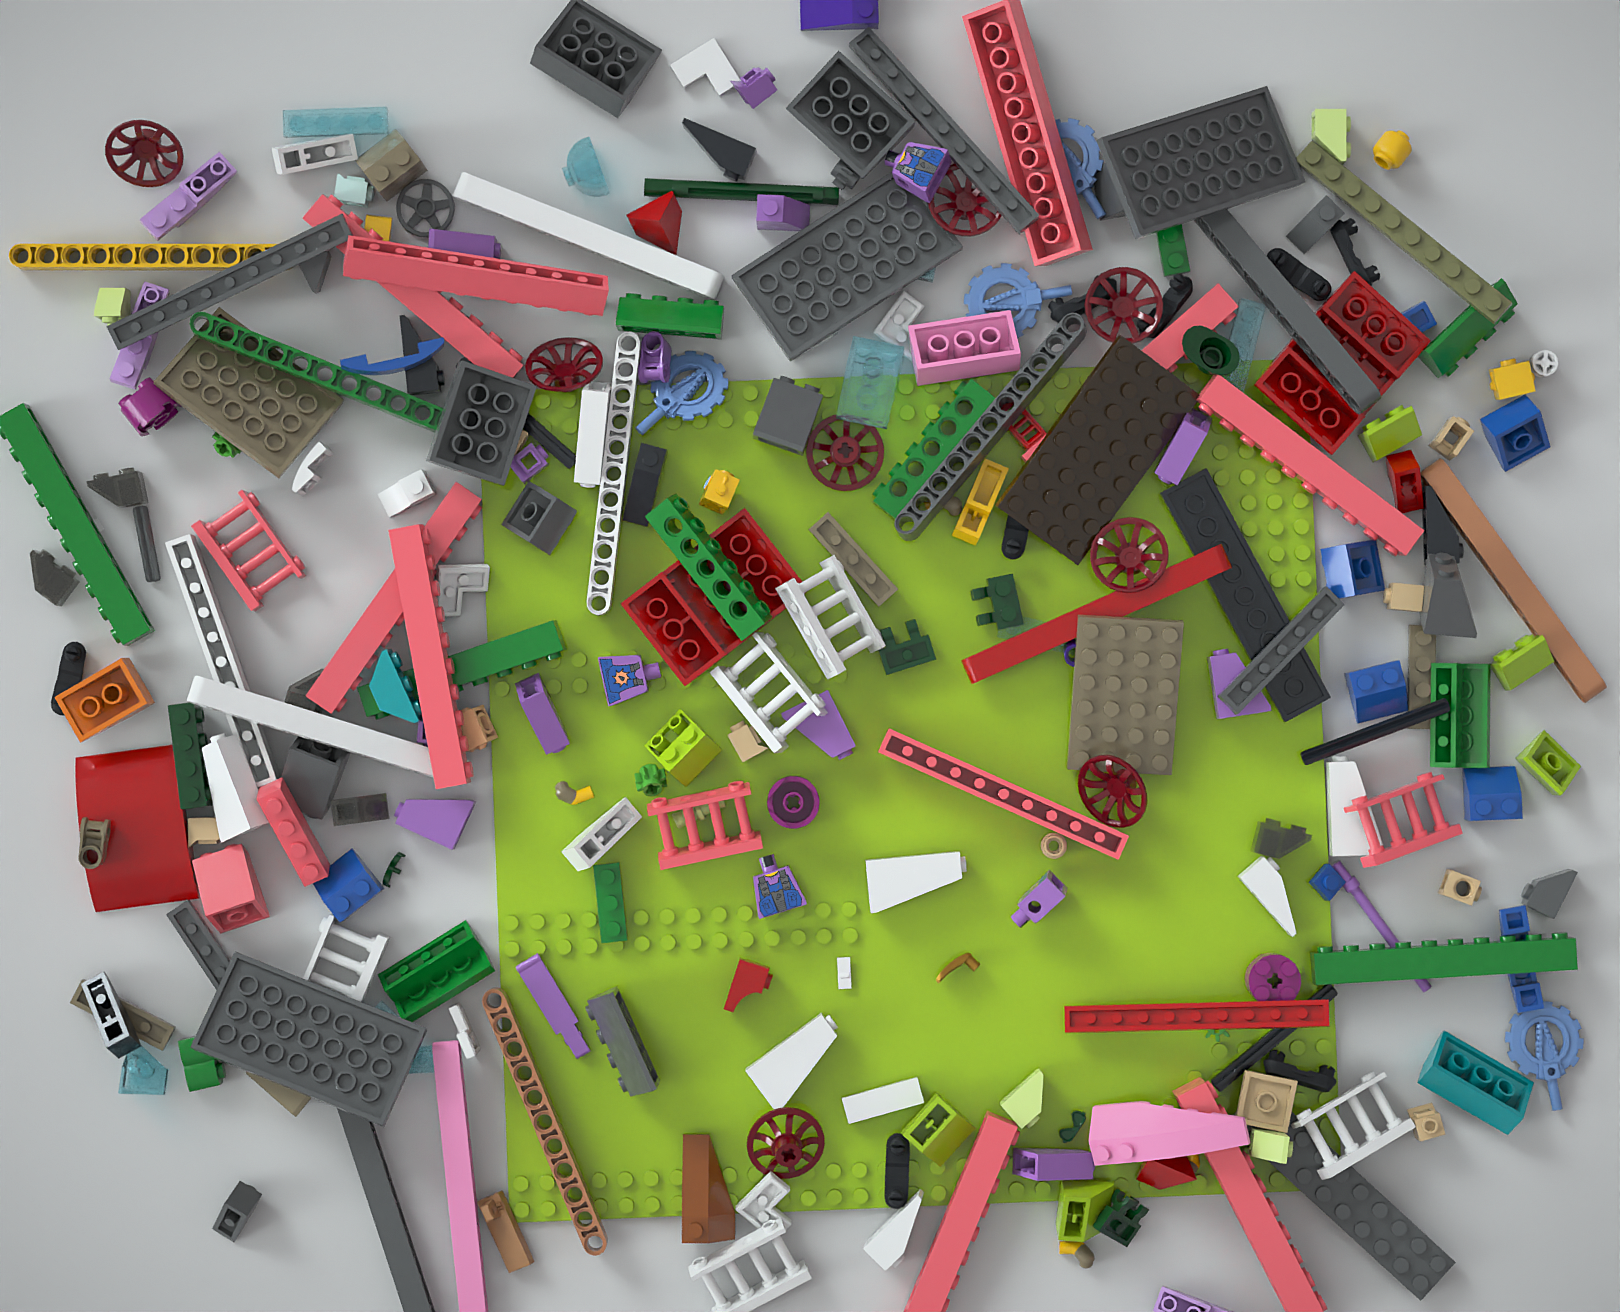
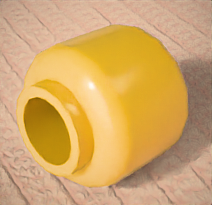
M1392 130L1386 131L1373 147L1375 162L1387 170L1399 168L1412 152L1408 135L1400 130L1397 132Z

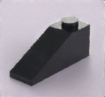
M684 118L682 121L684 129L720 171L724 172L723 176L736 182L738 179L745 180L755 157L756 148Z
M399 315L403 355L418 354L417 343L423 341L405 315ZM433 357L405 371L407 393L410 395L440 393L441 386L445 385L444 371L439 370V366Z
M641 443L623 521L648 527L649 521L645 516L652 511L668 453L667 449Z
M1431 486L1422 487L1424 505L1422 509L1423 530H1425L1423 532L1424 565L1427 564L1428 554L1447 553L1455 556L1456 563L1459 564L1460 558H1463L1464 555L1463 543H1459V536Z
M102 972L81 983L106 1048L119 1059L141 1047L135 1028L107 974Z

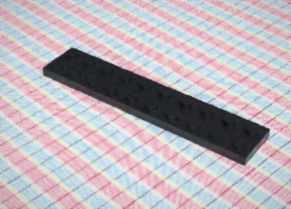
M1207 468L1179 482L1178 485L1166 489L1160 495L1193 556L1217 545H1223L1232 568L1206 580L1247 656L1252 661L1290 621ZM1304 647L1265 686L1283 722H1287L1331 698Z

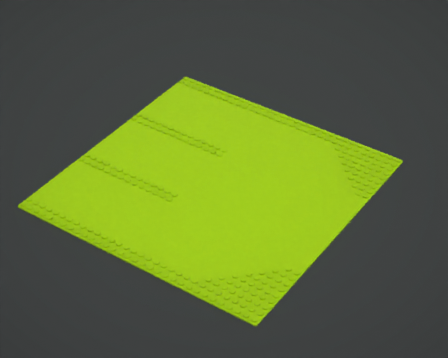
M1273 360L1239 361V365L1233 372L1228 375H1220L1311 444L1310 435L1254 385ZM1175 363L1178 368L1172 372L1174 376L1198 394H1200L1213 376L1201 372L1194 363ZM1095 367L1059 368L1028 405L1026 410L1046 433L1054 425ZM1034 369V370H1035V371H1038V372H1041V371H1044L1045 369ZM1018 371L917 386L915 374L793 379L795 380L794 385L804 388L805 384L819 388V393L823 394L812 431L824 419L832 415L848 413L868 420L879 432L884 446V459L881 469L869 484L853 491L834 490L819 482L809 468L806 448L803 456L753 439L754 429L773 380L728 381V390L723 392L725 399L720 406L716 405L711 409L713 413L706 417L702 415L696 416L694 420L683 421V417L676 416L675 419L671 417L667 419L663 416L643 435L635 427L657 408L653 400L656 398V393H651V384L637 385L612 605L609 612L605 615H595L587 607L600 485H595L593 488L580 486V483L574 482L575 465L568 469L531 435L528 437L522 450L530 443L535 447L540 444L549 456L545 459L549 465L529 481L577 510L571 524L567 527L557 546L549 555L501 525L526 486L511 467L504 486L481 479L484 564H488L490 567L488 591H485L487 643L552 620H557L567 650L561 652L562 657L547 661L546 657L536 660L537 665L522 670V667L518 666L512 668L513 674L498 678L497 674L489 676L490 720L498 738L491 741L500 985L501 989L508 995L600 1219L682 1216L683 1134L710 1135L735 1210L736 1205L766 1176L751 1163L746 1145L747 1137L753 1124L762 1115L774 1110L747 1074L746 1068L821 1012L824 1017L830 1015L838 1026L835 1029L837 1037L784 1107L804 1110L818 1120L824 1133L825 1146L820 1160L812 1169L798 1177L781 1179L790 1186V1192L775 1205L781 1212L890 1208L886 1204L884 1197L887 1140L893 1134H902V1130L936 1093L976 1129L941 1167L925 1156L909 1141L908 1200L921 1189L924 1195L920 1206L948 1205L986 1112L990 1111L1014 1121L999 1102L1038 1068L1043 1073L1041 1112L1038 1114L1040 1119L1030 1128L1024 1126L1021 1129L1018 1126L1017 1130L1020 1131L1015 1146L1010 1145L1007 1155H1010L1005 1170L1000 1169L997 1179H1000L995 1194L990 1193L987 1203L1059 1201L1062 1180L1036 1181L1013 1174V1148L1081 1149L1091 1152L1089 1133L1093 1106L1146 1101L1152 1105L1163 1106L1165 1104L1181 1109L1172 1092L1173 1090L1198 1077H1201L1205 1082L1209 1081L1211 1083L1212 1078L1271 1030H1226L1230 1037L1222 1034L1220 1035L1219 1042L1216 1041L1215 1035H1211L1208 1038L1205 1037L1209 1032L1208 1030L1065 1033L1064 1006L1257 1001L1246 988L1245 972L1249 964L1264 953L1283 955L1296 964L1301 975V987L1294 1000H1308L1324 986L1312 983L1310 952H1317V947L1332 946L1330 901H1325L1309 883L1324 864H1329L1324 759L1304 765L1300 756L1302 751L1323 744L1322 703L1287 722H1283L1264 687L1261 692L1270 704L1271 711L1216 719L1207 657L1213 656V651L1228 649L1229 654L1236 653L1245 667L1251 661L1207 580L1123 616L1183 620L1184 628L1172 775L1138 773L1145 784L1148 799L1143 817L1129 827L1117 828L1106 825L1129 836L1119 860L1064 835L1062 836L1067 842V849L1064 855L1057 859L1048 858L1041 850V841L1045 835L1057 832L878 752L889 728L1102 823L1087 810L1081 800L1078 790L1080 770L1067 769L1074 667L1067 664L1064 658L1063 648L1065 643L974 684H971L961 662L965 658L1115 592V590L1105 586L1096 577L1090 561V550L1080 564L1076 565L1030 530L1025 551L1020 558L1008 559L1003 555L1001 549L1008 514L995 505L1025 465V462L1020 458L1025 453V450L1007 431L985 457L1009 469L976 546L952 536L961 513L957 516H952L948 510L942 508L917 539L905 541L899 536L895 528V520L873 503V500L876 498L872 495L881 482L885 485L892 478L889 472L897 462L900 464L905 462L908 458L905 452L913 442L917 444L921 442L925 437L921 432L930 421L934 424L941 417L938 411L946 401L950 404L957 397L954 391L962 381L968 383L970 379H973L996 398ZM703 382L689 401L703 396L709 383ZM1028 383L1021 384L1018 390L1027 391L1031 385ZM583 387L571 392L536 389L528 413L576 455ZM620 390L616 395V400L619 403H626L630 399V392L627 390ZM962 401L957 405V410L962 415H968L971 413L972 407L968 402ZM1197 402L1193 408L1202 412L1198 408L1200 404ZM1212 414V416H1209L1212 418L1208 433L1180 482L1207 468L1289 621H1291L1317 595L1313 494L1301 486L1303 482L1297 477L1292 479L1281 471L1282 466L1276 461L1270 463L1260 455L1262 451L1256 446L1251 448L1239 439L1241 435L1235 430L1229 432L1219 424L1221 420ZM622 415L617 416L613 421V426L617 429H623L627 425V418ZM1022 415L1013 423V426L1023 418ZM844 420L828 424L838 437L843 436ZM850 420L849 437L854 438L865 426ZM944 422L941 425V431L945 435H952L956 431L955 425L951 422ZM1025 422L1017 431L1019 433L1023 432L1030 426L1029 423ZM989 423L986 425L985 430L993 431L998 424ZM824 429L819 432L814 441L827 445H832L833 443ZM1034 429L1024 437L1026 441L1036 434ZM869 431L859 442V445L873 446L877 445L873 434ZM1171 439L1110 521L1134 517L1154 524L1162 532L1168 545L1169 558L1166 568L1193 557L1160 495L1161 492L1175 484H1167L1161 481L1158 475L1155 474L1156 467ZM619 441L612 443L610 447V452L614 455H619L624 451V444ZM928 442L924 447L925 452L930 456L939 453V446L935 442ZM641 443L667 449L668 451L653 509L666 498L677 493L678 496L686 500L691 513L703 522L705 531L710 535L745 508L802 582L822 571L823 569L819 563L832 556L809 531L818 520L829 512L898 588L893 595L878 607L844 569L849 582L874 626L879 631L880 629L891 627L896 644L911 639L905 622L916 619L920 635H929L936 660L886 675L879 651L870 653L868 648H865L843 661L846 668L845 671L827 679L787 609L757 631L764 634L768 633L777 643L776 649L813 695L828 690L856 745L851 748L853 754L839 760L838 756L832 758L795 728L786 736L787 739L785 741L789 747L782 753H774L756 731L761 740L758 744L768 749L742 762L728 734L732 733L730 727L741 721H744L749 727L752 725L710 672L717 666L731 668L758 644L753 636L748 638L687 686H684L622 607L621 603L678 560L650 523L648 527L623 521ZM972 443L968 450L976 451L980 448L981 444ZM813 449L815 464L830 456L828 451ZM878 452L861 453L860 457L875 467ZM531 453L521 460L527 469H530L538 462ZM984 459L953 495L962 502V510ZM832 462L818 471L830 481L836 464ZM913 462L908 466V471L913 476H919L923 473V467L920 463ZM857 463L853 465L858 482L870 474L869 471ZM955 463L951 470H961L964 467V463ZM617 467L610 468L607 472L608 479L611 481L618 480L621 477V470ZM842 467L836 484H851L847 467ZM716 469L728 471L735 478L740 479L729 507L723 515L699 505L704 493L705 482ZM898 482L892 486V492L894 495L901 497L907 493V488L903 483ZM938 483L935 490L943 491L946 489L947 483ZM615 493L607 494L604 498L605 505L608 507L615 506L618 503V496ZM924 503L920 504L918 510L926 511ZM675 518L676 527L682 530L681 521ZM604 520L601 524L602 531L605 533L612 532L615 529L614 520ZM906 522L903 524L902 530H911L914 523ZM1135 524L1120 526L1127 543H1131ZM1142 526L1138 545H1141L1154 533ZM1114 529L1103 537V539L1117 547L1121 546ZM691 539V545L694 548L698 543ZM1159 540L1153 543L1146 550L1145 554H1162ZM602 545L598 550L599 557L602 559L609 558L612 555L611 546ZM1101 545L1098 546L1097 559L1115 556L1107 548ZM1147 561L1145 566L1155 574L1162 561ZM1104 564L1098 567L1107 578L1117 565ZM604 570L597 572L595 576L596 583L599 585L606 584L609 581L608 572ZM1142 572L1134 575V583L1146 578V576ZM1013 573L1024 625L997 630L996 623L977 626L976 616L993 612L990 597L972 601L970 591L972 589L988 587L986 580L988 578ZM1120 573L1112 583L1127 586V574ZM828 579L810 589L804 596L809 605L814 606L836 592ZM597 596L592 601V607L596 611H601L606 606V600L602 596ZM842 602L818 615L817 619L823 629H827L849 615ZM855 625L832 637L830 641L836 652H839L862 637ZM1318 632L1304 646V649L1321 678ZM1075 648L1071 649L1068 653L1072 658H1075ZM764 652L738 675L737 682L742 688H747L775 663ZM641 655L643 665L659 663L661 678L647 680L648 692L614 706H608L598 657ZM780 672L754 695L753 702L758 708H763L791 683ZM536 673H539L570 742L562 751L557 753L551 752L547 755L520 704L515 683ZM798 692L795 693L770 715V723L774 728H780L787 722L781 713L805 702V700ZM679 709L685 712L722 749L687 787L670 774L644 746ZM646 764H656L659 770L665 769L667 787H662V792L656 796H646L643 790L638 792L636 788L634 774L639 773L640 768ZM1087 771L1086 779L1091 781L1102 780L1091 771ZM787 776H800L807 779L815 786L819 795L820 804L816 817L808 825L801 828L791 829L779 825L772 819L768 811L767 798L770 789L778 780ZM561 781L567 782L569 787L576 791L591 786L594 798L571 805L558 799L555 786ZM734 781L750 783L751 795L744 796L751 830L760 831L762 849L660 870L658 852H662L664 844L657 815L648 816V803L660 797L671 799L727 787L729 783ZM1085 786L1088 798L1104 790L1103 788H1089ZM797 795L793 798L788 796L787 800L789 803L787 807L790 809L792 807L799 808L798 800L800 798ZM1131 795L1133 803L1140 807L1141 795ZM1107 796L1092 805L1102 814L1109 798ZM626 797L642 818L593 865L620 862L628 940L601 943L593 865L590 868L577 871L563 855L562 851L579 834ZM734 798L724 800L726 807L721 808L720 811L725 834L729 837L737 836L741 829ZM1116 802L1110 811L1109 818L1120 821L1117 815ZM1125 804V816L1129 820L1136 813L1132 812ZM681 810L667 812L674 845L678 848L688 846L690 843L686 825L679 829L672 816L673 813ZM710 814L706 815V819L702 821L700 819L696 820L699 837L703 843L713 841L715 838ZM1057 841L1049 843L1050 850L1058 849ZM959 851L960 857L965 856L967 872H962V879L877 913L870 912L865 860ZM774 854L778 868L787 865L790 867L807 904L759 919L753 876L763 873L759 858ZM1260 856L1265 857L1266 860L1271 857L1280 867L1277 872L1282 877L1296 929V934L1293 937L1288 935L1237 877ZM1050 869L1068 888L1066 896L1037 923L1030 919L1020 928L1011 918L1019 909L1017 905L1019 899ZM1037 901L1031 902L1033 906H1040V903ZM537 953L578 1018L579 1022L575 1023V1025L583 1034L582 1037L591 1050L579 1059L575 1057L569 1045L565 1043L561 1032L557 1035L555 1034L515 967ZM965 953H971V956L980 963L974 972L964 963L961 967L948 974L939 984L936 981L940 972L950 962ZM850 957L851 989H838L837 958ZM740 958L770 967L768 973L773 974L769 989L763 988L762 994L756 992L745 996L737 1004L734 1012L724 1010ZM1273 973L1272 978H1268L1267 982L1274 986V982H1278V977ZM618 986L660 1079L656 1090L631 1097L628 1091L623 1092L618 1078L621 1077L617 1067L612 1068L607 1054L610 1053L607 1044H601L596 1030L600 1028L596 1020H590L585 1007L589 1005L587 1002L589 998ZM1334 998L1329 1002L1330 1027L1297 1028L1272 1049L1277 1050V1054L1282 1051L1285 1054L1284 1063L1294 1065L1299 1070L1306 1072L1311 1070L1319 1073L1320 1066L1328 1065L1327 1069L1332 1066L1336 1071L1334 1078L1337 1082L1329 1092H1320L1297 1085L1292 1112L1295 1115L1309 1108L1311 1111H1314L1338 1097ZM502 1017V1030H510L512 1022L510 1019ZM515 1041L509 1043L508 1049L510 1053L519 1055L522 1052L520 1043ZM1269 1052L1248 1070L1266 1074L1263 1062L1268 1059ZM503 1055L509 1206L517 1223L571 1221L569 1211ZM528 1066L519 1067L518 1073L521 1078L529 1079L532 1077V1070ZM1244 1073L1223 1091L1219 1092L1216 1090L1218 1098L1215 1101L1217 1105L1221 1104L1225 1108L1228 1115H1233L1237 1111ZM910 1078H918L924 1103L858 1122L848 1123L842 1097ZM531 1090L528 1097L531 1102L539 1103L542 1101V1094L539 1091ZM1337 1105L1335 1109L1339 1114V1105ZM1072 1111H1084L1086 1113V1121L1072 1141L1063 1143L1059 1136L1060 1129L1073 1127ZM1324 1113L1313 1119L1326 1143L1341 1156L1340 1137L1327 1114ZM543 1114L539 1116L538 1121L541 1126L550 1127L552 1125V1119L549 1115ZM786 1115L773 1117L781 1133H785ZM796 1115L793 1116L792 1134H795L806 1119ZM767 1122L757 1131L773 1139L776 1138ZM813 1125L804 1132L801 1140L808 1137H818ZM555 1138L549 1140L548 1145L552 1151L557 1152L562 1149L560 1140ZM754 1139V1152L762 1148H771L767 1143ZM810 1144L802 1150L814 1157L818 1144ZM1249 1144L1239 1146L1241 1152L1245 1151L1248 1154ZM1204 1153L1199 1154L1200 1167L1195 1173L1197 1180L1162 1190L1136 1180L1143 1162L1096 1165L1093 1171V1179H1081L1114 1182V1191L1116 1188L1125 1193L1123 1198L1126 1196L1144 1198L1225 1194ZM765 1155L757 1160L767 1168L774 1156ZM1249 1155L1255 1166L1251 1171L1253 1175L1257 1174L1261 1178L1267 1190L1265 1193L1300 1191L1268 1160ZM801 1158L799 1163L794 1166L795 1171L803 1168L809 1162ZM561 1163L558 1167L562 1175L572 1174V1167L568 1163ZM778 1163L774 1172L789 1173L788 1167L781 1166ZM577 1187L570 1188L568 1191L569 1196L574 1200H578L583 1196L582 1191ZM586 1211L581 1212L578 1216L579 1220H593L592 1215Z

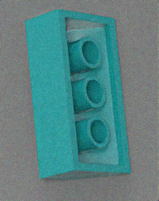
M1446 1031L1440 1034L1424 1062L1417 1082L1507 1135L1523 1120L1534 1084L1533 1081Z

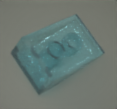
M853 336L836 419L887 429L904 361V346Z

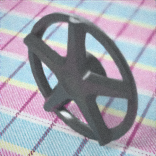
M420 179L408 184L401 191L396 204L397 217L401 225L409 233L419 237H429V232H419L413 229L421 220L426 219L433 229L445 230L450 225L455 210L454 200L449 190L441 183L431 179ZM424 184L421 198L415 199L405 195L413 186ZM432 184L442 189L448 199L433 201ZM401 202L415 210L407 224L401 214ZM450 207L447 220L440 226L435 212Z

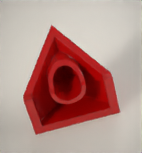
M673 191L626 214L637 236L673 255H677L682 210Z
M1187 1156L1143 1161L1136 1180L1162 1190L1197 1180Z

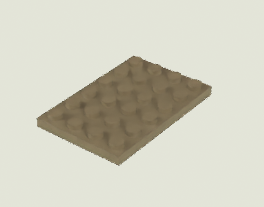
M220 307L212 314L248 329ZM207 320L198 331H206L209 328V321ZM224 329L220 333V339L226 342L234 337V332L231 329ZM195 335L153 383L171 399L278 479L341 407L344 401L330 390L200 339ZM248 339L244 344V348L247 351H255L259 346V342L255 339ZM276 349L271 350L269 353V358L272 361H279L283 357V354ZM293 363L295 370L303 371L302 368Z
M1078 615L1067 769L1080 770L1092 757L1112 755L1129 763L1140 774L1172 775L1184 628L1183 620ZM1106 761L1095 763L1100 771L1107 772ZM1113 762V769L1115 772L1120 769H1126L1123 766Z

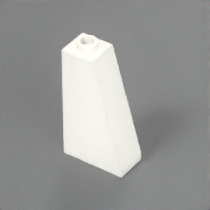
M592 381L582 389L574 482L580 483L582 487L593 488L595 485H600L612 387V383Z
M225 733L210 738L211 743L202 747L221 843L243 836L269 823L256 800L258 788L237 734L226 737Z
M1348 756L1332 757V762H1325L1329 856L1369 855L1368 850L1370 846L1358 811L1347 813L1344 811L1345 807L1353 805L1351 800L1366 795L1356 762L1348 761ZM1369 806L1368 810L1381 846L1383 843L1371 807Z
M954 851L865 860L870 912L877 913L962 879V872H967L965 856L960 857V852Z
M821 1012L746 1068L747 1074L773 1109L784 1107L837 1037L835 1029L838 1026L830 1015L824 1017Z

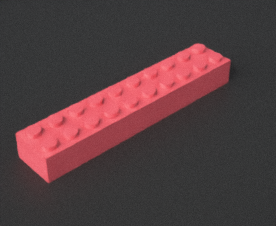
M1003 0L962 16L1010 183L1040 215L1037 221L1024 230L1034 265L1048 266L1093 250L1021 1Z
M1201 1077L1172 1091L1180 1108L1183 1110L1190 1108L1208 1114L1212 1112L1227 1114L1225 1108L1221 1104L1217 1105L1215 1101L1218 1098V1094L1212 1083L1209 1081L1205 1082ZM1239 1146L1204 1153L1285 1312H1324L1328 1308L1321 1295L1317 1291L1313 1292L1312 1287L1316 1285L1311 1275L1306 1271L1305 1267L1301 1268L1299 1265L1303 1263V1260L1293 1244L1289 1245L1287 1241L1291 1239L1288 1230L1281 1221L1277 1222L1275 1218L1279 1213L1274 1203L1270 1201L1269 1197H1264L1263 1193L1267 1192L1261 1178L1257 1174L1253 1175L1251 1170L1255 1166L1249 1155L1245 1151L1241 1152Z

